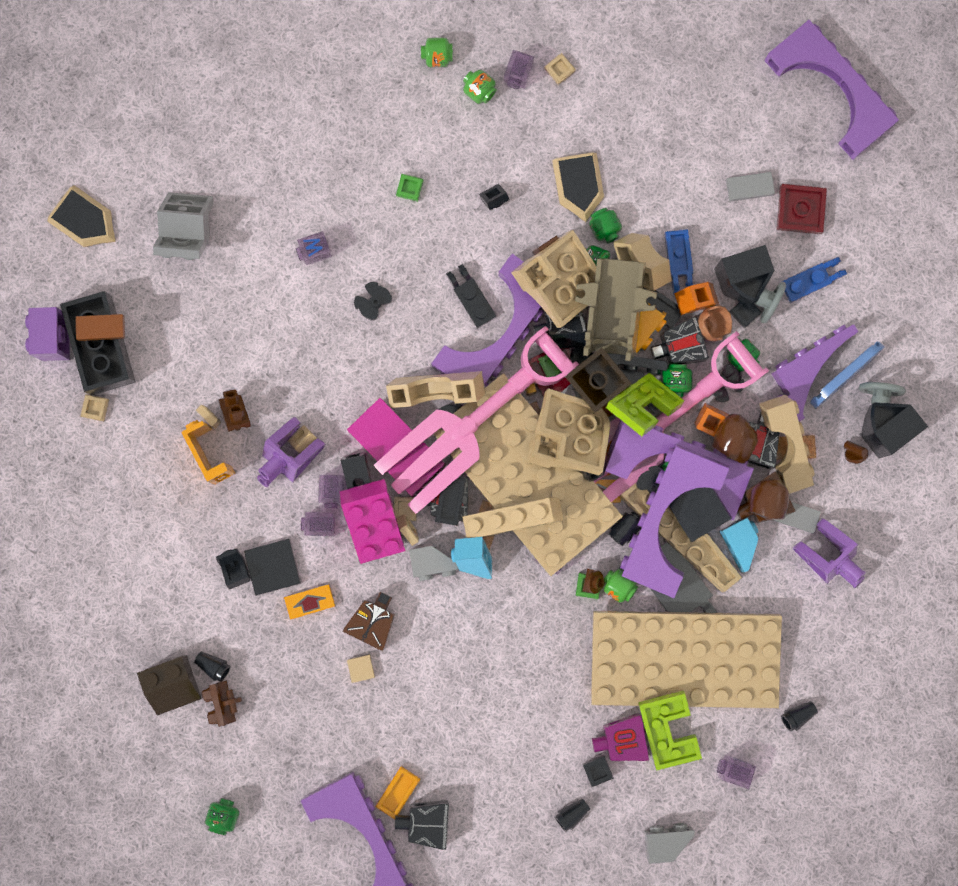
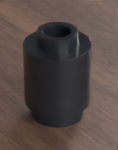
M625 512L622 515L623 517L611 527L612 531L609 533V536L621 546L625 543L628 544L633 535L641 530V527L638 526L640 518L634 512L630 514Z

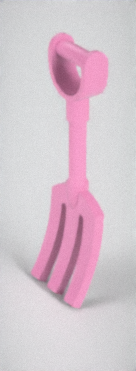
M546 326L533 335L524 346L520 358L522 368L508 379L507 384L474 412L460 419L452 413L435 410L374 464L376 469L383 475L439 429L442 428L445 431L391 484L395 491L400 494L454 450L459 448L462 451L408 504L415 514L421 511L479 460V447L474 433L483 422L517 393L521 394L533 382L543 386L554 385L579 366L577 361L572 363L546 333L549 330ZM536 342L562 373L555 377H544L534 372L528 363L529 348Z
M737 331L716 348L711 359L712 372L696 383L697 386L682 397L684 400L682 407L669 417L664 413L656 417L659 420L656 426L663 428L662 433L683 414L705 397L709 398L721 387L744 389L769 371L767 367L762 369L737 338L740 335ZM725 346L752 379L744 383L733 384L720 376L716 367V359ZM618 417L610 422L608 443L613 440L620 421ZM664 453L650 456L641 461L633 468L627 479L619 477L603 491L610 502L615 500L634 485L642 473L649 471V467L661 464L664 461ZM604 476L598 478V479L595 480L594 482L596 483L598 480H600V479L603 478Z

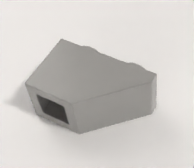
M433 546L409 550L413 577H419V581L433 579V574L442 573V577L456 575L455 570H459L456 563L452 562V559Z
M687 823L673 824V828L664 829L663 825L650 826V830L644 831L648 862L650 864L674 862L694 837V829L691 826L688 827Z

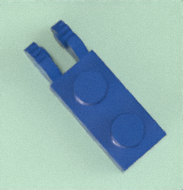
M688 229L666 231L664 233L667 259H669L673 295L680 291L678 277L685 276V287L693 285V265Z
M836 257L824 264L820 263L782 281L786 283L785 294L789 302L792 303L847 275L846 270H840L829 277L826 271L827 268L838 265L841 262L840 258Z

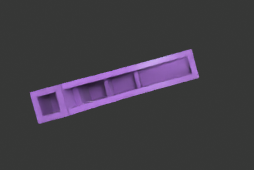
M845 324L833 331L835 336L830 339L824 336L813 343L815 348L810 351L804 348L794 354L795 360L789 363L786 359L775 366L776 371L772 373V376L784 395L796 401L799 407L798 421L805 419L803 410L812 383L823 364L838 347L858 333L854 324L848 328Z

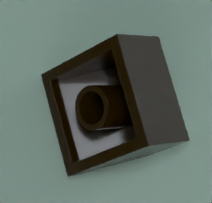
M602 347L565 376L594 413L606 406L610 400L632 384Z
M187 655L137 673L143 694L157 716L202 699Z

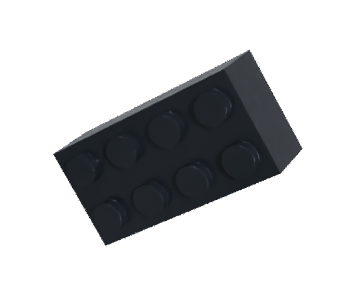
M103 291L61 303V310L84 392L89 395H96L136 383L124 339L76 340V316L117 314L112 296Z

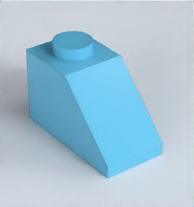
M745 518L719 531L740 572H746L750 569L759 539L756 535L758 529L755 523Z
M483 537L455 539V548L451 549V558L459 570L482 578L492 579V556Z

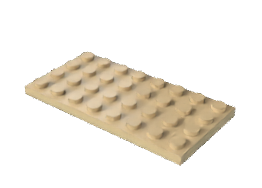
M503 373L485 388L486 394L477 402L466 403L454 415L460 419L469 416L508 383L506 375ZM517 393L483 422L474 433L479 447V460L467 469L465 474L494 509L546 498H559L563 521L513 530L551 577L623 516L594 481L589 482V480H585L582 471L559 467L546 468L527 462L530 443L535 433L539 415L526 399ZM441 428L433 435L438 439L445 431ZM457 448L450 455L455 459L462 451Z
M593 611L591 705L639 706L638 702L684 690L689 707L779 708L782 616L780 614Z

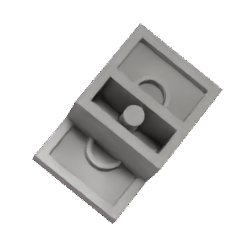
M168 192L157 211L159 237L153 246V255H159L163 258L181 257L186 260L200 259L209 241V212L213 207V196Z

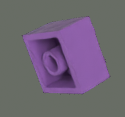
M57 307L28 308L25 324L28 329L29 338H26L25 346L29 355L41 361L70 360V339L62 310Z

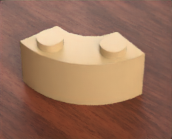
M630 233L614 241L615 251L619 260L646 262L644 288L655 291L672 281L669 259L662 257L655 251L650 242L649 235Z

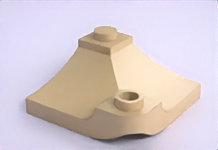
M570 230L544 250L527 259L511 273L522 290L531 295L548 314L556 327L560 328L588 306L575 301L577 295L579 297L585 296L583 289L576 290L577 284L595 282L596 265L574 230Z
M547 389L544 394L535 433L530 443L527 462L546 468H567L600 475L603 473L610 431V421L603 409L594 413L583 399Z

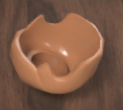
M718 305L706 308L699 316L698 324L701 334L708 341L723 340V336L729 334L732 330L731 314L724 306Z

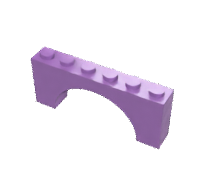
M810 20L806 21L770 51L764 60L778 77L795 69H811L827 75L840 86L847 97L851 118L848 131L838 144L852 160L899 121L895 111L885 105L880 94L867 85L864 76L852 68L850 61L846 57L841 56L835 44L827 40L822 34L820 27L813 24Z
M511 254L499 270L498 276L508 285L514 300L513 318L503 336L491 346L474 352H460L444 345L431 363L434 369L441 374L482 371L485 388L489 385L488 381L492 376L496 378L504 368L501 365L506 357L510 359L517 350L515 344L519 339L523 341L530 332L528 327L531 322L537 323L544 313L537 301L526 291L522 290L511 273L524 261Z
M622 420L619 421L604 461V470L606 472L627 479L633 468L641 461L653 455L668 453L670 448L675 449L676 444L729 465L730 469L721 490L715 489L730 513L731 520L734 521L754 468L747 466L748 461L741 464L726 458V455L717 449H714L713 452L706 450V445L693 440L692 444L684 441V436L674 432L671 435L662 433L663 428L655 426L644 436H640Z
M676 444L675 449L670 448L665 458V461L668 462L665 471L660 470L655 482L659 484L657 492H651L647 504L650 505L647 514L642 513L638 526L641 527L639 535H633L629 547L633 548L630 556H624L620 566L624 570L622 577L672 598H675L684 572L675 568L667 560L661 549L659 541L661 518L670 503L686 491L702 487L721 490L730 469L727 464Z
M351 772L300 800L310 822L324 818L339 819L351 824L362 833L368 841L375 858L376 874L373 886H414L413 883L408 884L405 879L407 871L402 861L397 862L394 856L397 851L392 840H386L383 833L386 831V828L381 818L376 819L373 810L376 809L370 796L366 798L362 790L365 788V785L360 775L355 776L354 772Z

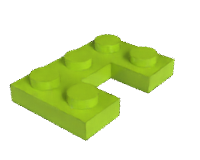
M648 373L610 400L606 408L640 436H644L659 421L644 409L645 406L652 403L669 417L682 407L684 400Z
M684 690L638 702L656 771L702 759L695 734L672 739L668 721L691 716Z

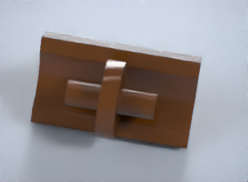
M235 389L224 391L223 398L218 399L228 432L234 429L239 431L241 427H251L242 396L238 395Z
M227 680L209 685V688L202 691L205 703L213 701L214 710L209 711L207 714L209 724H218V727L236 722L234 714L238 712L236 703L241 702L242 697H234L233 689L229 690Z

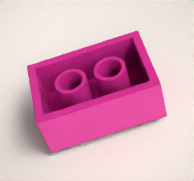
M385 479L339 492L341 507L360 564L405 551L403 537L399 530L397 517Z

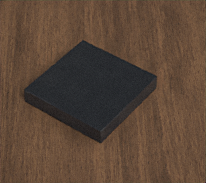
M702 487L691 489L679 495L669 505L691 542L732 519L714 488Z
M290 539L244 551L255 596L301 584Z

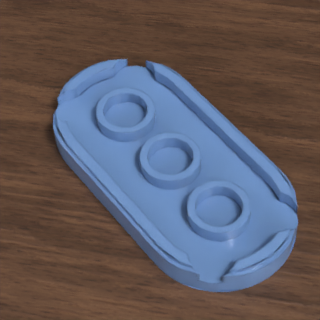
M878 341L871 345L830 381L817 397L814 396L810 404L815 409L821 406L870 363L885 347Z

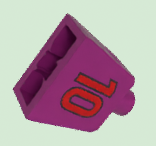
M639 713L603 725L605 736L592 738L594 752L608 750V756L611 761H649L642 716Z

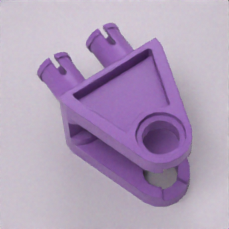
M296 417L291 418L265 441L262 456L268 461L258 470L260 475L257 476L258 481L265 487H268L279 474H284L291 482H294L326 445L317 438L296 458L288 457L281 448L300 428L301 422Z
M822 518L817 524V529L840 551V556L835 561L830 560L827 562L801 541L793 547V550L827 584L836 575H841L853 588H857L865 579L864 575L866 574L865 571L852 561L856 556L858 544Z

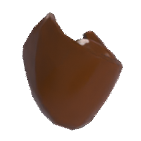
M730 414L720 423L712 446L727 457L744 464L749 460L758 442L757 432L742 415Z
M770 478L760 481L751 491L748 513H755L768 520L785 519L790 499L787 487L777 479Z

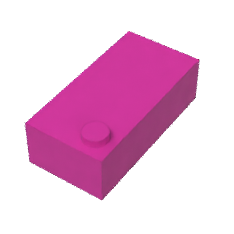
M381 398L347 429L377 462L412 431ZM423 442L387 472L396 480L429 447ZM440 461L405 491L411 497H414L445 466V463Z

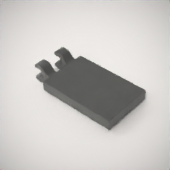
M668 542L662 545L661 549L667 560L675 568L684 572L675 598L651 589L667 612H692L700 606L704 613H718L708 601L713 596L690 563Z

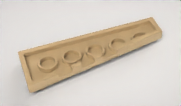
M636 483L619 496L640 517L642 513H648L650 505L647 504L650 493L647 490L637 489ZM667 507L659 524V535L722 593L738 582L742 577L710 536L705 534L691 542L670 507Z

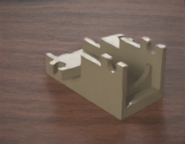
M598 258L595 282L577 284L576 290L583 289L585 296L579 297L577 295L575 301L591 306L589 308L588 327L585 333L586 345L583 352L584 356H588L593 351H598L601 347L606 353L626 355V361H631L636 355L640 312L656 309V304L649 305L647 299L648 297L656 299L657 293L643 288L646 262Z

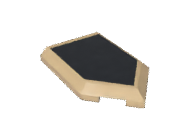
M592 152L552 160L560 205L586 222L604 198L597 153Z
M75 185L68 189L48 216L47 222L83 247L116 242L111 211Z

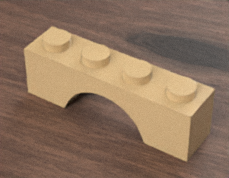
M482 371L395 378L386 385L390 408L412 407L422 402L437 399H449L455 403L477 402L486 394Z
M783 395L759 403L764 425L773 432L784 433L787 438L786 454L775 466L781 482L787 487L789 494L814 486L812 477L815 476L812 465L808 462L807 456L810 453L808 446L803 442L804 428L801 422L798 421L799 407L796 401L790 399L787 395Z
M546 498L463 516L466 538H484L513 530L563 521L559 498Z

